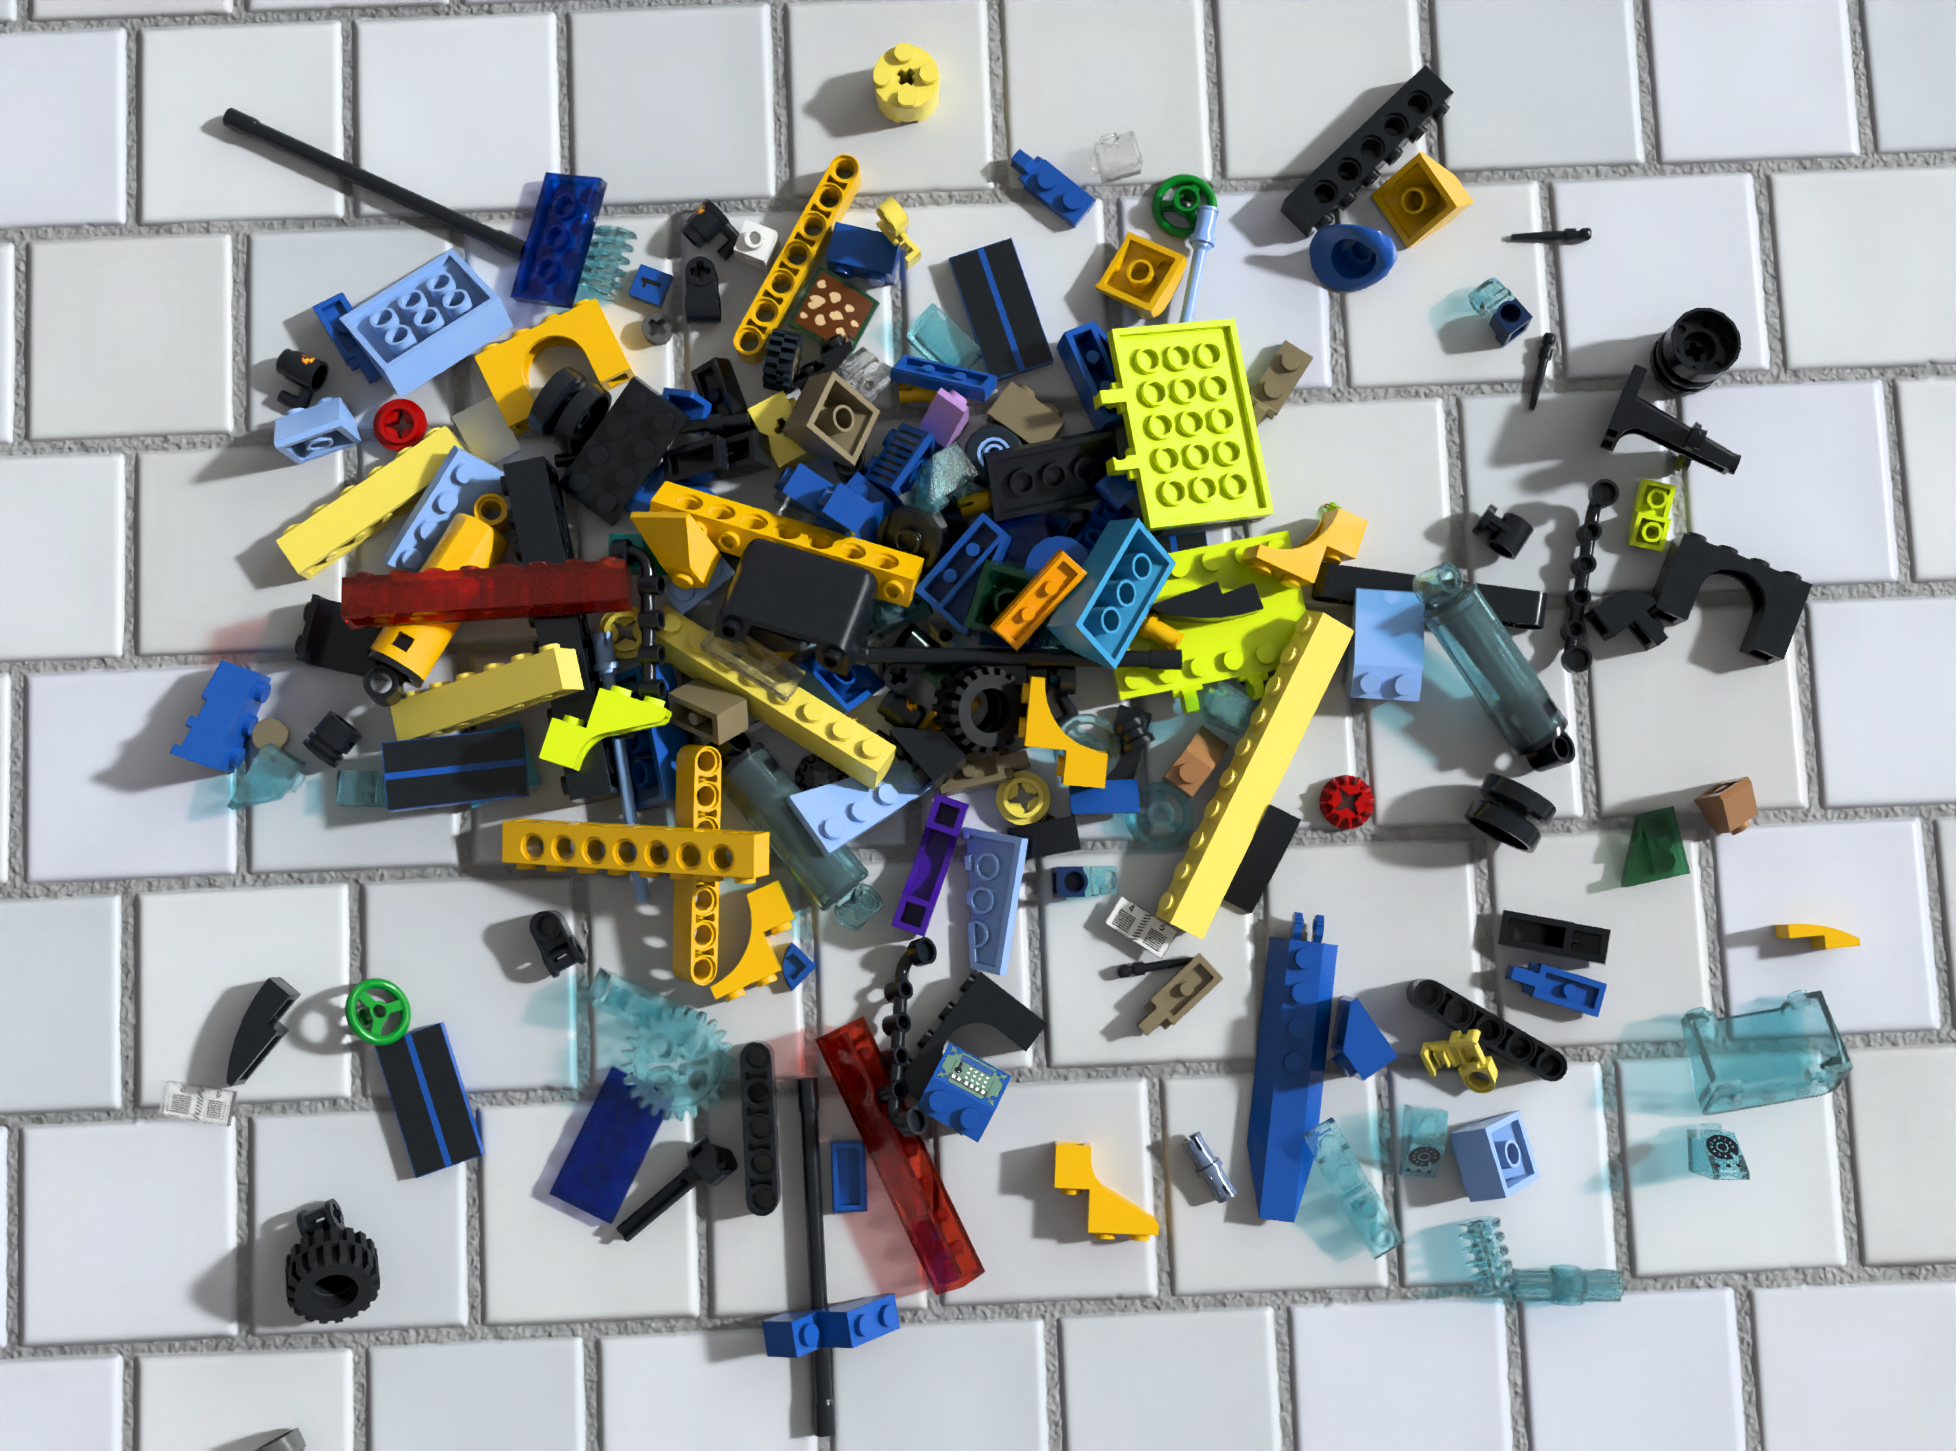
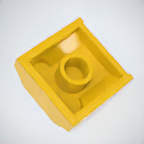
M1127 232L1126 239L1099 283H1096L1094 287L1097 291L1133 308L1138 316L1152 319L1164 311L1180 285L1187 260L1180 253Z

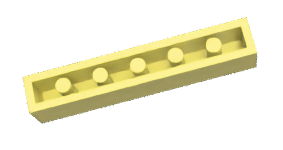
M446 425L442 428L437 427L430 430L424 435L423 441L414 447L409 446L399 451L395 456L396 459L388 465L374 468L368 473L366 480L358 485L348 486L340 492L338 499L330 504H323L314 509L311 517L303 523H296L285 529L283 532L284 536L276 540L296 572L310 580L411 511L418 503L452 447L455 445L465 450L455 434Z
M558 643L544 645L538 648L539 653L518 654L511 657L510 663L504 664L499 662L483 666L484 672L478 674L477 672L462 673L456 676L457 681L451 683L450 681L436 682L429 685L430 690L428 691L415 690L404 693L403 699L397 704L390 706L397 741L444 736L584 690L575 649L560 648Z

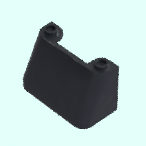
M754 539L747 544L742 553L714 625V637L731 642H740L749 634L751 625L816 644L815 655L818 663L831 672L847 676L872 627L878 581L870 571L864 568L765 539Z

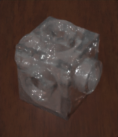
M861 347L854 354L847 356L835 370L840 377L869 402L875 400L879 393L892 383L891 378L877 357L864 347Z

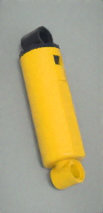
M487 493L480 496L474 505V516L464 513H458L454 516L366 653V658L376 666L365 674L363 687L371 700L377 705L390 707L397 704L404 694V683L421 688L506 553L509 543L501 534L510 528L507 517V509L509 507L505 499L500 495ZM496 509L501 511V515L497 519L488 520L484 518L485 514L490 510ZM380 681H392V686L387 692H376L375 688Z

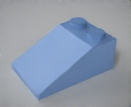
M1355 588L1351 629L1355 632L1349 642L1344 688L1350 697L1419 702L1424 660V592Z

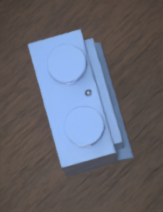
M721 555L707 588L682 589L671 582L666 586L668 590L664 594L680 614L691 620L693 617L689 611L704 599L711 600L715 595L714 591L728 580H732L735 572Z

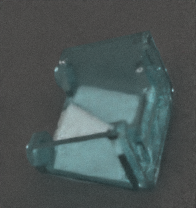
M1797 990L1787 995V1000L1780 1008L1717 1018L1714 1011L1706 1010L1704 1007L1694 1008L1686 1012L1681 1020V1026L1696 1099L1703 1115H1715L1818 1097L1828 1094L1839 1087L1852 1070L1853 1065L1821 990L1809 993L1807 990Z

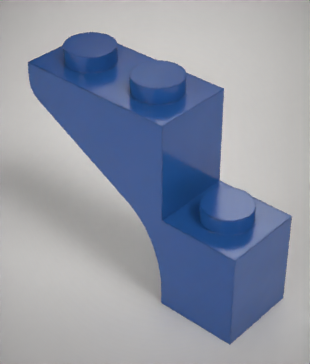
M801 463L793 469L788 466L786 470H783L773 486L778 490L774 499L786 506L819 517L849 536H854L858 533L875 506L841 482L833 485Z
M894 1293L879 1294L817 1310L784 1312L762 1321L767 1357L798 1358L820 1348H854L900 1328Z

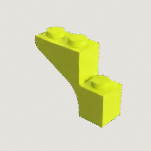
M611 685L610 691L599 688L586 728L583 727L584 720L569 715H564L563 721L552 717L539 758L580 771L586 754L600 740L611 736L664 726L670 721L672 712L664 708L665 701L645 695L644 700L641 701L630 697L632 691L619 686Z

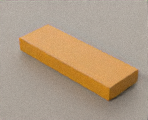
M1059 549L990 627L1017 651L1083 579L1087 572L1063 550Z

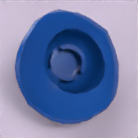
M1334 224L1322 227L1316 232L1309 245L1310 264L1316 276L1322 283L1341 291H1357L1376 284L1388 275L1397 260L1396 246L1388 235L1376 229L1360 225Z

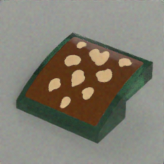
M819 266L791 316L788 326L817 341L820 347H824L823 342L834 335L842 334L845 337L851 334L854 339L853 348L845 359L849 361L880 303L850 282Z

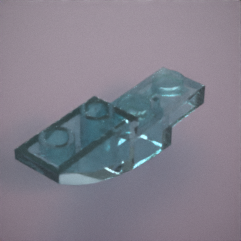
M1331 1117L1302 1134L1325 1180L1372 1258L1376 1260L1404 1243L1373 1184L1365 1175L1337 1122Z

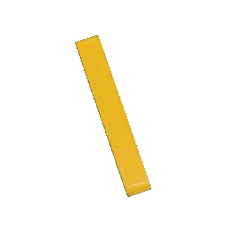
M840 154L831 161L738 327L733 341L737 354L744 363L750 365L758 364L765 358L767 345L769 344V338L772 335L773 329L782 328L829 244L835 222H841L861 185L859 163L852 155ZM844 170L854 173L848 179L838 177V174ZM829 198L838 201L833 207L827 208L822 205L824 200ZM814 226L822 229L821 233L816 236L806 234V231ZM795 255H804L805 257H807L806 260L799 265H795L790 262L792 257ZM780 283L790 285V289L785 293H776L774 291L775 287ZM770 311L775 315L771 321L761 322L758 320L760 314ZM748 340L759 342L756 349L752 351H745L742 349V346Z
M687 744L680 748L677 753L675 827L697 828L699 825V828L720 829L722 760L716 748ZM699 755H700V763H699V765H698V762H697V761H698V757H699ZM695 847L694 856L695 859L699 862L700 853L698 849ZM692 875L691 879L687 880L674 879L673 973L678 979L704 986L711 983L717 974L719 882L702 881V875Z

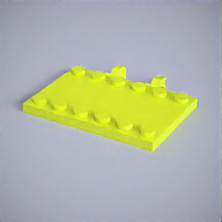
M1235 318L1111 329L1107 333L1116 382L1109 385L1110 390L1098 391V394L1093 396L1095 410L1101 406H1105L1107 409L1116 407L1117 414H1123L1129 448L1125 450L1126 457L1121 460L1112 457L1105 464L1108 476L1127 474L1128 481L1136 480L1144 526L1149 531L1262 518L1274 514Z
M1289 530L1168 553L1176 564L1153 604L1218 581L1222 594L1254 583L1264 609L1253 615L1215 623H1188L1159 618L1178 632L1185 634L1176 648L1182 650V669L1151 670L1148 668L1117 667L1116 670H1112L1119 702L1171 692L1173 699L1180 698L1183 715L1200 711L1196 691L1202 690V685L1236 679L1237 683L1245 682L1248 702L1263 698L1265 694L1263 681L1269 680L1268 672L1277 670L1280 664L1281 653L1289 645L1295 633L1296 623L1304 615L1306 607L1301 586L1299 589L1289 588L1280 583L1281 579L1276 576H1265L1255 573L1251 570L1252 566L1242 562L1241 559L1245 548L1259 544L1274 549H1292ZM1138 630L1127 650L1147 651L1150 649L1167 648L1148 636L1146 639L1143 638Z

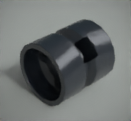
M1026 666L1027 683H1029V676L1044 677L1046 695L1050 690H1053L1056 695L1076 694V667Z

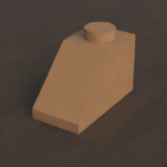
M1202 725L1161 780L1189 800L1213 771L1229 745Z
M1748 776L1722 781L1694 799L1717 834L1730 832L1732 835H1736L1751 825L1748 820L1758 814L1752 782Z

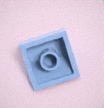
M340 397L320 399L315 406L306 409L294 408L287 411L284 417L275 419V448L299 465L362 443L351 407Z
M1520 1110L1467 1124L1450 1133L1452 1151L1457 1157L1462 1174V1184L1467 1191L1470 1202L1507 1198L1540 1178Z

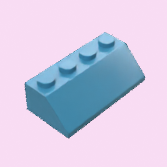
M1139 518L1111 520L1107 523L1081 567L1087 574L1059 604L1046 627L1067 649L1110 670H1116L1176 562Z

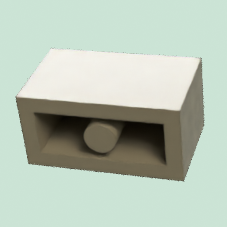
M1012 381L987 412V422L991 425L1005 426L1018 436L1022 445L1057 438L1063 431L1066 420L1062 418L1063 413L1057 407L1050 403H1047L1045 406L1035 398V392L1022 383L1018 386Z
M696 678L668 693L669 710L672 712L670 723L710 742L721 745L749 729L747 699L700 678Z

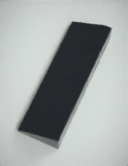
M714 357L691 371L698 394L712 404L710 414L722 413L723 416L749 413L729 359ZM751 419V426L725 429V433L713 435L727 438L756 429Z

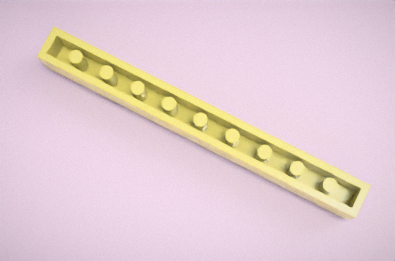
M1306 610L1304 615L1299 618L1289 645L1281 653L1280 664L1274 676L1268 680L1265 686V694L1259 706L1252 712L1250 724L1243 738L1236 744L1235 755L1229 767L1222 773L1219 780L1220 785L1213 799L1205 807L1204 817L1200 826L1192 834L1189 840V848L1183 860L1176 866L1173 874L1174 878L1167 892L1159 900L1156 917L1203 940L1355 632L1354 630L1324 612Z

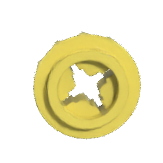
M623 605L611 609L602 618L598 633H613L615 657L621 660L635 659L638 656V649L642 645L641 630L638 627L637 621L638 613L641 610L634 606ZM618 623L626 628L633 625L634 628L631 632L634 638L637 639L636 642L627 638L619 641L621 633L615 625Z
M1029 771L1014 772L1015 778L1007 780L1008 782L1000 783L997 789L996 804L998 810L1006 820L1015 825L1035 823L1042 819L1048 811L1050 805L1049 788L1046 782L1035 773ZM1018 784L1022 785V789H1024L1026 794H1038V797H1033L1032 800L1028 801V813H1025L1020 803L1008 802V800H1013L1014 797L1018 796Z

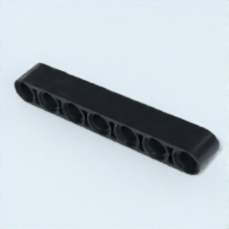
M1321 563L1315 583L1313 584L1311 599L1353 606L1355 588L1424 592V616H1428L1430 611L1447 597L1462 589L1472 587L1471 596L1478 595V599L1470 608L1480 623L1539 630L1544 628L1547 594L1533 590Z

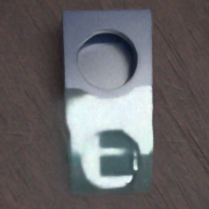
M1494 277L1489 278L1468 294L1471 306L1496 333L1495 338L1502 347H1505L1525 332L1533 318L1510 290L1506 289Z
M1065 866L1051 868L1053 899L1118 894L1116 866Z

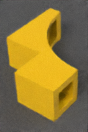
M1341 508L1323 513L1320 522L1312 534L1298 546L1284 550L1270 548L1261 544L1245 548L1241 561L1251 565V570L1255 573L1265 576H1276L1281 579L1280 583L1282 585L1299 589L1300 586L1315 583L1322 559L1332 564H1341L1343 561L1356 559L1368 521Z
M1029 676V683H1022L1021 703L1026 704L1025 717H1019L1017 738H1023V745L1027 747L1063 750V756L1057 755L1055 776H1061L1060 782L1063 785L1105 789L1108 754L1105 751L1087 748L1069 738L1055 722L1046 699L1045 678Z
M777 880L746 894L752 918L750 940L742 959L734 970L720 982L710 987L715 1000L725 997L726 1002L737 999L746 994L744 991L745 987L756 983L758 988H761L776 981L775 973L782 971V967L766 932L771 931L773 936L791 929L792 925L790 922L797 919V916L781 881Z

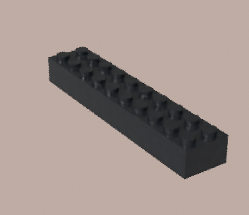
M544 456L503 464L505 475L500 476L503 493L505 496H509L511 508L507 509V517L511 529H516L518 541L513 543L517 561L523 563L525 573L520 575L521 587L524 595H529L531 608H527V617L530 627L532 629L536 628L538 641L533 643L534 652L537 654L539 653V647L554 643L560 644V648L575 649L584 687L582 691L551 700V708L547 709L548 722L550 725L552 717L563 721L564 715H569L584 720L583 727L586 728L601 685L600 677L597 676V673L593 672L592 666L595 665L592 639L590 638L591 633L562 490L557 485L560 482L558 471ZM611 737L600 740L588 751L580 771L563 767L565 775L560 777L561 787L564 796H569L570 801L587 805L620 797Z

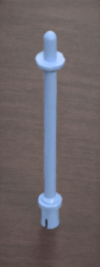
M1211 205L1198 206L1194 233L1190 234L1189 244H1191L1194 251L1179 323L1193 322L1206 253L1215 247L1216 238L1213 235L1219 210Z
M603 632L590 635L595 658V665L592 667L593 672L597 673V676L601 678L603 689L610 691L611 685L616 686L615 675L621 667L620 662L616 661L613 633L605 632L603 634ZM611 736L624 824L639 825L625 739L618 740ZM632 844L631 851L633 856L636 857V848ZM632 871L636 898L639 902L645 903L650 898L647 878L639 877V871Z

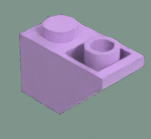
M940 388L918 429L934 435L936 450L946 456L969 425V407L966 405V399L956 391L951 390L948 393L943 388Z

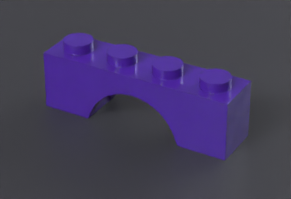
M936 793L911 872L891 926L923 937L926 936L969 809V804Z

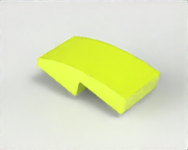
M1640 478L1631 516L1628 545L1663 552L1671 519H1668L1677 486Z

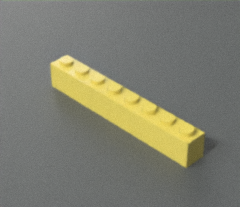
M669 606L663 609L665 627L663 630L655 631L656 644H662L665 648V661L667 663H672V666L693 679L700 678L746 698L749 714L873 791L876 789L893 766L896 746L726 641L714 637L713 633Z

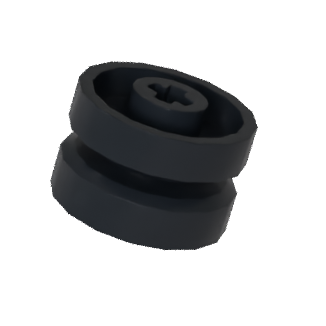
M564 367L556 372L539 392L528 416V426L544 438L553 436V443L567 454H576L580 448L585 446L608 413L612 396L607 390L596 383L587 385V378L573 367Z
M1487 774L1479 788L1485 800L1472 801L1464 815L1465 819L1495 840L1517 850L1533 853L1542 838L1535 826H1548L1557 811L1556 807L1545 797L1519 782L1502 775Z

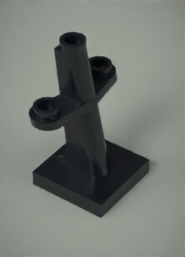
M1634 364L1600 447L1613 452L1619 439L1628 434H1637L1678 453L1673 469L1678 472L1680 469L1687 471L1693 460L1721 474L1729 473L1734 475L1742 455L1736 454L1706 436L1708 431L1701 429L1702 425L1695 422L1691 428L1637 396L1648 369Z

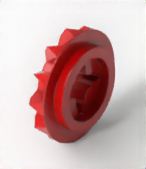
M394 399L385 403L377 411L373 421L374 434L380 444L388 450L397 452L409 446L414 447L424 440L423 437L426 429L429 427L425 412L416 403L407 399ZM403 416L404 421L412 426L405 428L400 437L399 431L388 426L399 424Z
M1342 775L1331 779L1323 787L1319 799L1320 810L1324 818L1331 825L1340 829H1354L1362 826L1373 814L1375 802L1371 787L1362 781L1360 777ZM1341 792L1345 793L1346 796L1359 795L1352 803L1355 813L1348 807L1336 811L1335 808L1343 801L1340 796Z

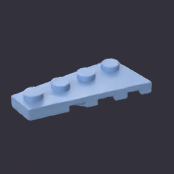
M454 445L382 559L386 564L416 577L454 516L458 513L474 516V505L480 496L487 493L498 494L502 490L500 476L505 475L504 471Z
M907 761L893 764L874 791L850 777L791 795L787 798L786 802L824 856L827 857L929 792L931 788L928 784L924 787L920 785L911 773V770L914 768Z
M963 827V839H967V856H964V864L969 876V891H966L967 905H970L971 922L968 923L970 969L996 975H1006L1028 839Z

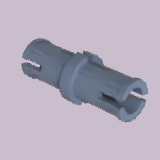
M1200 1132L1190 1135L1189 1138L1191 1140L1186 1138L1181 1144L1197 1167L1195 1172L1199 1178H1204L1219 1204L1229 1200L1227 1195L1230 1194L1233 1197L1237 1190L1221 1168L1222 1161L1219 1157H1214Z

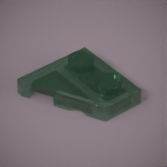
M1674 807L1636 814L1621 879L1622 888L1689 874L1690 869Z

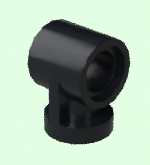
M1490 504L1474 526L1472 533L1480 536L1484 531L1490 535L1486 540L1487 545L1497 554L1513 560L1517 557L1534 529L1526 520L1513 513L1507 512L1504 513L1502 518L1495 515L1498 508Z

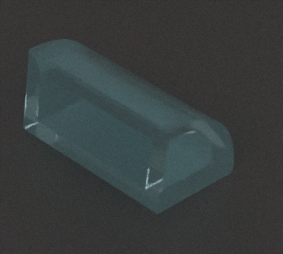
M934 303L919 316L906 336V341L927 360L970 369L981 358V347Z

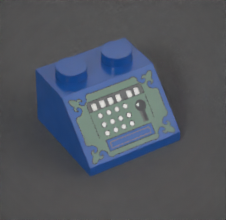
M949 1043L916 1106L922 1108L928 1116L979 1142L999 1104L1011 1075Z

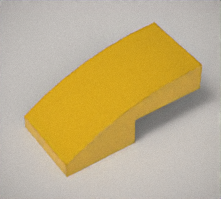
M1812 924L1774 925L1776 938L1810 937L1812 949L1860 946L1859 938L1826 926Z

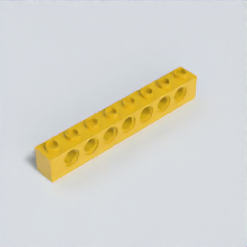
M668 481L663 483L650 500L649 512H689L718 551L741 557L750 541L765 539L861 567L870 571L878 581L877 599L907 608L916 593V587L920 583L924 558Z
M519 818L503 821L502 862L516 863V869L521 870L537 869V865H546V871L552 872L567 871V867H577V873L583 874L598 873V869H607V875L613 876L629 875V871H639V877L644 878L660 877L661 872L670 873V879L687 880L691 879L692 875H702V881L720 882L723 881V877H734V883L753 884L756 883L757 877L769 875L770 832ZM540 841L543 842V851L540 847ZM571 842L574 845V853L571 851L570 848ZM601 843H603L605 847L604 855L601 852ZM632 844L636 848V857L633 856L631 851ZM663 846H665L668 851L667 860L663 856ZM695 847L698 849L700 853L699 862L695 859L694 856ZM727 849L732 854L731 864L726 859Z

